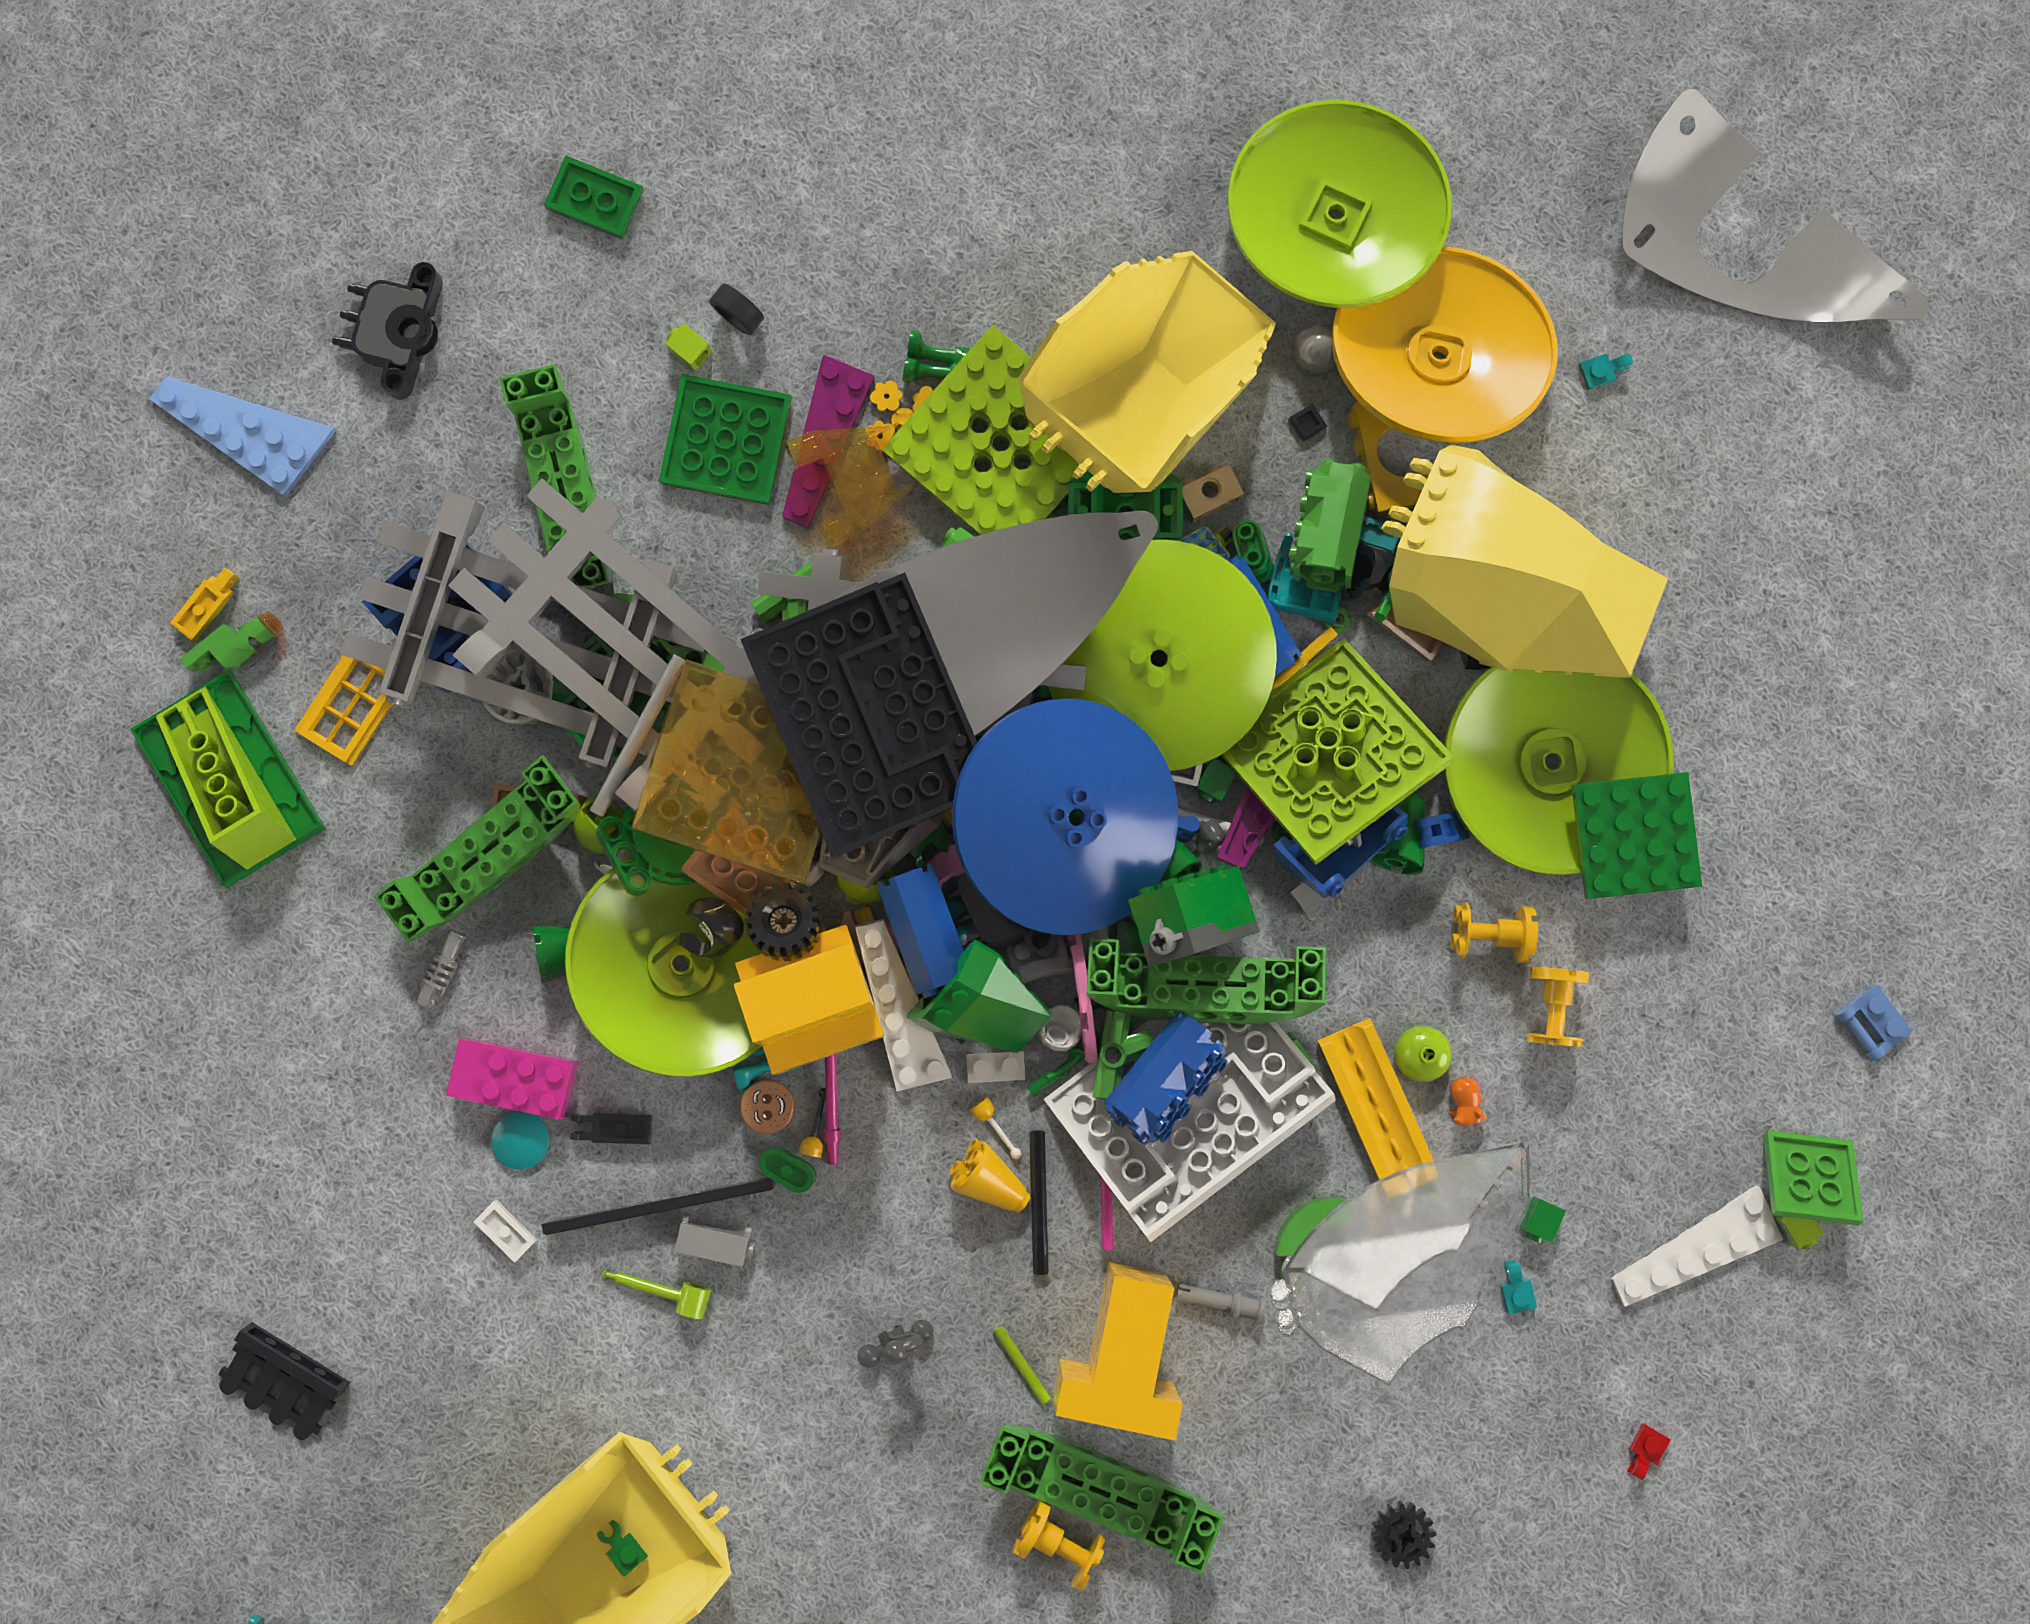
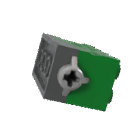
M1224 864L1160 882L1158 885L1137 890L1139 896L1128 899L1134 921L1137 923L1138 934L1149 967L1260 932L1239 866L1228 869L1227 865Z

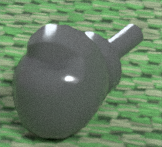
M1200 821L1199 835L1194 841L1197 849L1193 854L1197 858L1201 854L1209 855L1223 843L1225 834L1217 821Z

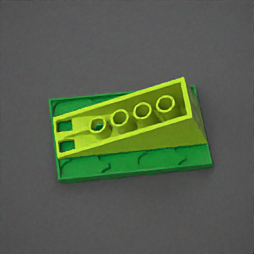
M230 670L225 671L130 729L221 884L226 888H229L239 880L262 868L263 865H267L288 852V850L295 848L313 835L326 829L241 684Z

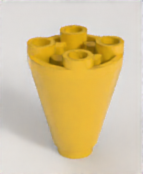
M974 1139L969 1144L966 1150L967 1155L962 1162L956 1161L949 1171V1175L953 1177L950 1184L951 1189L963 1196L1009 1212H1021L1030 1199V1193L1026 1191V1187L988 1143Z

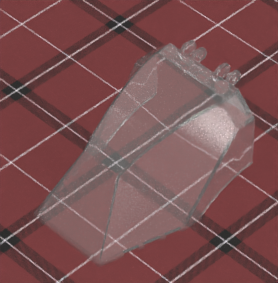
M1523 1142L1415 1165L1382 1178L1349 1197L1321 1220L1298 1246L1292 1256L1289 1255L1282 1265L1284 1279L1276 1281L1273 1289L1270 1291V1297L1273 1299L1272 1305L1277 1311H1280L1276 1318L1279 1332L1283 1337L1290 1338V1336L1295 1334V1331L1301 1329L1322 1350L1389 1386L1403 1366L1427 1344L1456 1328L1464 1330L1479 1304V1300L1475 1299L1483 1281L1490 1282L1493 1277L1488 1273L1497 1254L1503 1256L1506 1251L1501 1246L1509 1230L1516 1231L1530 1204L1529 1145Z

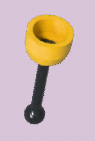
M821 1088L818 1092L820 1100L812 1135L801 1142L799 1154L821 1158L823 1146L820 1139L817 1138L826 1100L825 1088Z

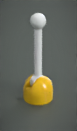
M988 1096L974 1104L969 1109L972 1115L979 1121H988L1011 1151L1010 1156L1013 1159H1019L1022 1155L1021 1150L1013 1146L993 1119L994 1105Z

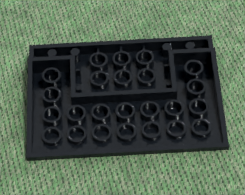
M905 572L881 583L875 582L740 639L832 858H836L953 809L954 794L960 772L966 759L978 742Z

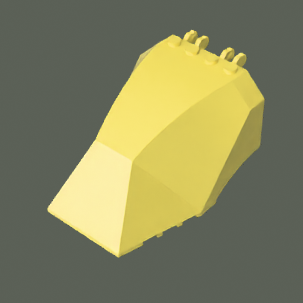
M1193 251L1176 253L1169 259L1158 256L1155 261L1151 262L1140 259L1138 264L1130 265L1128 261L1123 262L1112 269L1109 275L1082 301L1054 322L1020 374L1019 383L1026 417L1035 426L1028 438L1034 442L1045 433L1050 437L1042 448L1045 453H1049L1057 445L1058 448L1072 456L1079 465L1072 474L1075 479L1082 477L1087 470L1093 475L1086 486L1090 492L1099 484L1110 489L1113 493L1151 492L1165 480L1255 377L1257 367L1262 361V354L1267 348L1266 344L1271 338L1276 322Z
M1451 444L1439 451L1434 465L1426 459L1413 458L1409 467L1415 472L1428 475L1426 479L1420 474L1409 472L1403 479L1408 487L1422 490L1413 512L1405 507L1392 506L1388 513L1391 518L1408 524L1405 527L1401 523L1388 520L1385 521L1382 527L1387 535L1401 538L1397 547L1389 585L1395 624L1445 642L1477 659L1482 665L1495 666L1504 671L1513 672V669L1535 670V673H1542V670L1563 671L1567 675H1572L1573 672L1594 673V676L1630 678L1668 578L1601 542L1564 511L1503 472L1479 450Z
M619 1432L482 1550L475 1564L469 1569L466 1577L459 1587L455 1589L452 1597L432 1624H686L701 1612L731 1575L725 1536L715 1524L729 1512V1509L725 1505L717 1509L709 1517L704 1508L716 1500L717 1493L715 1491L710 1492L698 1503L678 1478L679 1475L693 1464L690 1459L683 1460L674 1470L667 1464V1461L673 1459L681 1450L678 1444L661 1456L652 1443ZM611 1520L619 1524L622 1538L631 1533L648 1555L625 1577L619 1573L605 1554L612 1547L609 1543H602L596 1534L598 1531H602L606 1537H611L613 1534V1528L609 1524Z

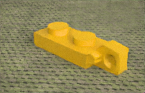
M224 568L217 578L212 576L208 580L204 579L172 619L170 625L189 640L196 643L231 599L230 597L234 593L231 588L240 577L231 570Z

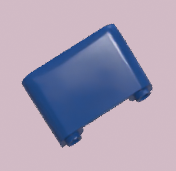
M1397 805L1359 832L1362 841L1359 848L1352 844L1350 846L1342 845L1316 865L1293 838L1288 840L1285 836L1274 844L1275 857L1286 870L1321 897L1327 898L1330 896L1334 898L1344 888L1343 884L1392 839L1396 841L1406 833L1408 829L1406 827L1408 815Z

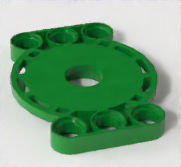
M710 773L707 775L726 790L727 793L712 810L688 789L686 791L669 790V787L686 789L677 780L666 783L661 792L653 798L644 810L634 814L630 812L632 807L628 805L622 820L612 816L601 820L596 831L597 839L627 893L634 896L643 895L651 885L652 879L669 885H689L697 882L682 872V866L722 818L718 813V807L724 805L730 808L736 802L725 780L718 774ZM676 820L685 824L690 832L688 841L680 845L668 842L662 833L663 825L666 822ZM608 824L613 825L618 829V835L613 838L607 837L603 833L602 828ZM621 849L630 852L632 860L627 863L620 862L616 857V852ZM632 875L642 876L645 880V886L642 888L633 887L629 881Z

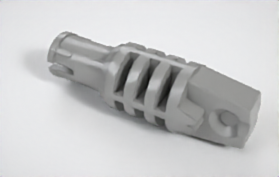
M453 930L449 931V935L440 953L434 954L419 985L422 990L417 1000L418 1004L426 1008H432L437 997H443L458 967L456 959L465 940H467L466 936Z

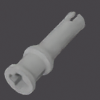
M1179 1283L1175 1301L1228 1312L1232 1318L1236 1319L1240 1316L1253 1319L1256 1323L1261 1324L1266 1300L1263 1297H1260V1299L1242 1296L1241 1292H1233V1295Z

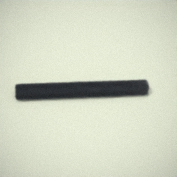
M1032 1130L1029 1133L1033 1273L1034 1275H1046L1049 1272L1045 1132L1043 1130Z

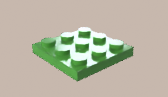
M1766 1131L1763 1137L1772 1215L1857 1226L1864 1222L1853 1141Z

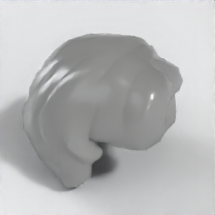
M1316 323L1312 327L1304 329L1296 336L1293 347L1296 363L1303 369L1313 374L1324 375L1337 368L1332 350L1331 334L1333 324L1323 325Z

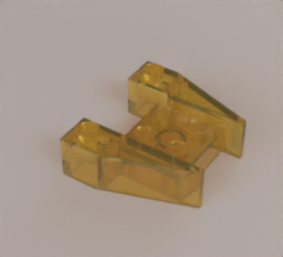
M889 426L813 430L784 443L795 470L819 460L822 461L840 503L842 513L818 522L828 549L857 538L914 488L913 483L899 489L896 488L875 437L887 433L890 430Z

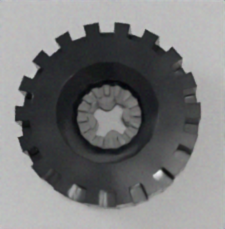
M784 882L783 887L779 888L777 883L771 884L772 890L767 892L764 887L760 890L761 897L758 898L754 895L751 899L753 906L747 907L746 913L748 918H745V924L748 928L747 932L755 947L759 948L760 952L766 957L770 955L773 960L778 961L779 957H782L784 961H791L790 956L795 955L799 959L803 957L802 951L806 950L809 953L813 949L812 942L817 943L820 939L818 932H822L821 913L808 891L804 892L801 886L795 885V888H792L790 883ZM783 917H787L789 922H792V924L787 925L785 930L777 924V922H782Z

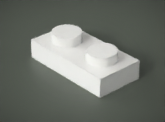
M1019 1051L1018 1053L966 1054L968 1083L1025 1080L1024 1051Z
M498 1200L493 1201L474 1221L514 1263L537 1241Z

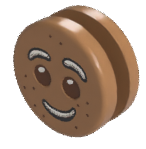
M772 1079L762 1080L751 1085L745 1091L740 1104L741 1115L746 1125L762 1134L776 1133L785 1128L793 1119L796 1109V1102L792 1091L784 1083Z

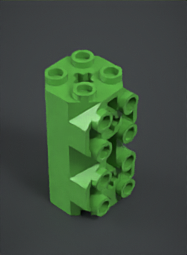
M1326 459L1321 462V466L1314 468V471H1307L1305 480L1306 493L1302 495L1300 503L1301 517L1300 520H1297L1295 527V546H1292L1290 551L1289 563L1291 565L1289 575L1294 576V579L1300 582V578L1306 580L1305 586L1310 589L1336 592L1344 584L1345 589L1351 588L1371 487V475L1366 473L1367 468L1362 464L1353 463L1349 465Z

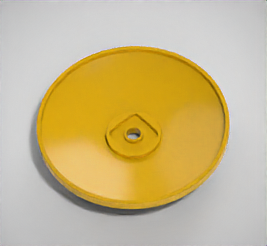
M1443 246L1429 270L1415 284L1392 298L1367 306L1337 308L1332 325L1331 336L1334 360L1342 380L1356 400L1373 416L1392 428L1429 441L1442 443L1475 442L1500 435L1514 428L1531 415L1541 403L1551 385L1557 366L1558 346L1554 325L1547 309L1535 291L1522 278L1504 265L1489 257L1460 248ZM1440 352L1445 355L1446 359H1437L1432 353Z

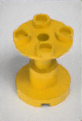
M1463 902L1461 906L1455 905L1453 909V922H1457L1456 933L1451 934L1450 948L1456 951L1459 959H1465L1470 940L1493 941L1495 947L1512 948L1516 963L1529 964L1533 960L1528 956H1535L1538 941V922H1532L1531 917L1537 916L1534 907L1520 906L1516 911L1514 920L1496 919L1494 924L1471 923V911L1468 902Z
M1547 967L1530 968V979L1544 980L1543 1003H1548L1546 1035L1525 1033L1527 1042L1554 1045L1555 1039V1045L1582 1047V1042L1585 1039L1564 1037L1566 1005L1572 1006L1574 983L1589 984L1590 972L1578 970L1572 972L1570 969Z
M1039 1500V1502L1035 1503L1020 1530L1023 1539L1016 1538L1012 1554L1025 1559L1032 1548L1049 1557H1052L1054 1553L1078 1566L1071 1585L1073 1589L1083 1591L1090 1577L1087 1574L1092 1565L1097 1567L1104 1554V1550L1101 1548L1106 1538L1101 1533H1097L1088 1548H1082L1063 1537L1064 1530L1047 1520L1051 1505Z

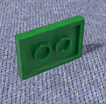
M565 155L546 198L544 207L549 211L623 239L644 189L639 184Z

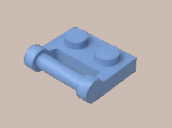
M1873 985L1836 1013L1840 1022L1846 1023L1867 1051L1865 1055L1871 1062L1881 1058L1886 1051L1913 1032L1878 985ZM1857 1011L1860 1012L1881 1040L1877 1045L1854 1016Z

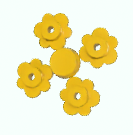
M890 380L885 384L877 383L875 386L876 390L870 394L871 402L877 405L879 411L888 409L895 412L891 418L892 425H884L882 421H876L874 426L870 425L865 428L864 434L867 438V446L875 448L878 453H882L881 449L893 437L895 429L898 431L933 392L931 387L924 386L920 389V393L913 395L914 405L912 411L909 408H899L898 400H901L903 395L900 390H897L896 382Z

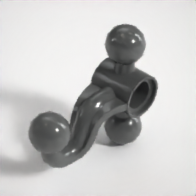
M918 1320L912 1325L911 1330L906 1333L901 1324L895 1326V1329L888 1333L884 1331L878 1335L881 1342L880 1345L868 1344L860 1348L857 1355L858 1362L863 1367L871 1368L878 1364L880 1357L884 1356L887 1362L895 1365L900 1364L908 1355L913 1353V1350L932 1338L933 1326L927 1320Z

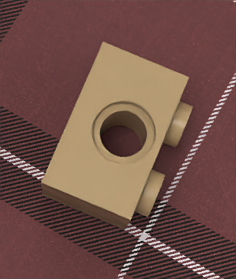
M1229 464L1222 468L1220 465L1213 466L1205 472V476L1197 480L1195 477H1191L1183 481V509L1191 524L1242 500L1244 492ZM1212 487L1216 492V496L1208 498L1203 495L1201 489Z

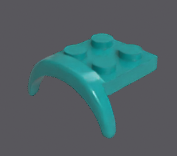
M1287 533L1284 536L1275 560L1274 573L1270 579L1267 595L1269 601L1276 611H1284L1335 623L1343 585L1336 592L1314 590L1305 586L1306 580L1300 578V582L1294 579V576L1289 575L1291 563H1289L1290 557L1288 555L1294 536L1291 533Z

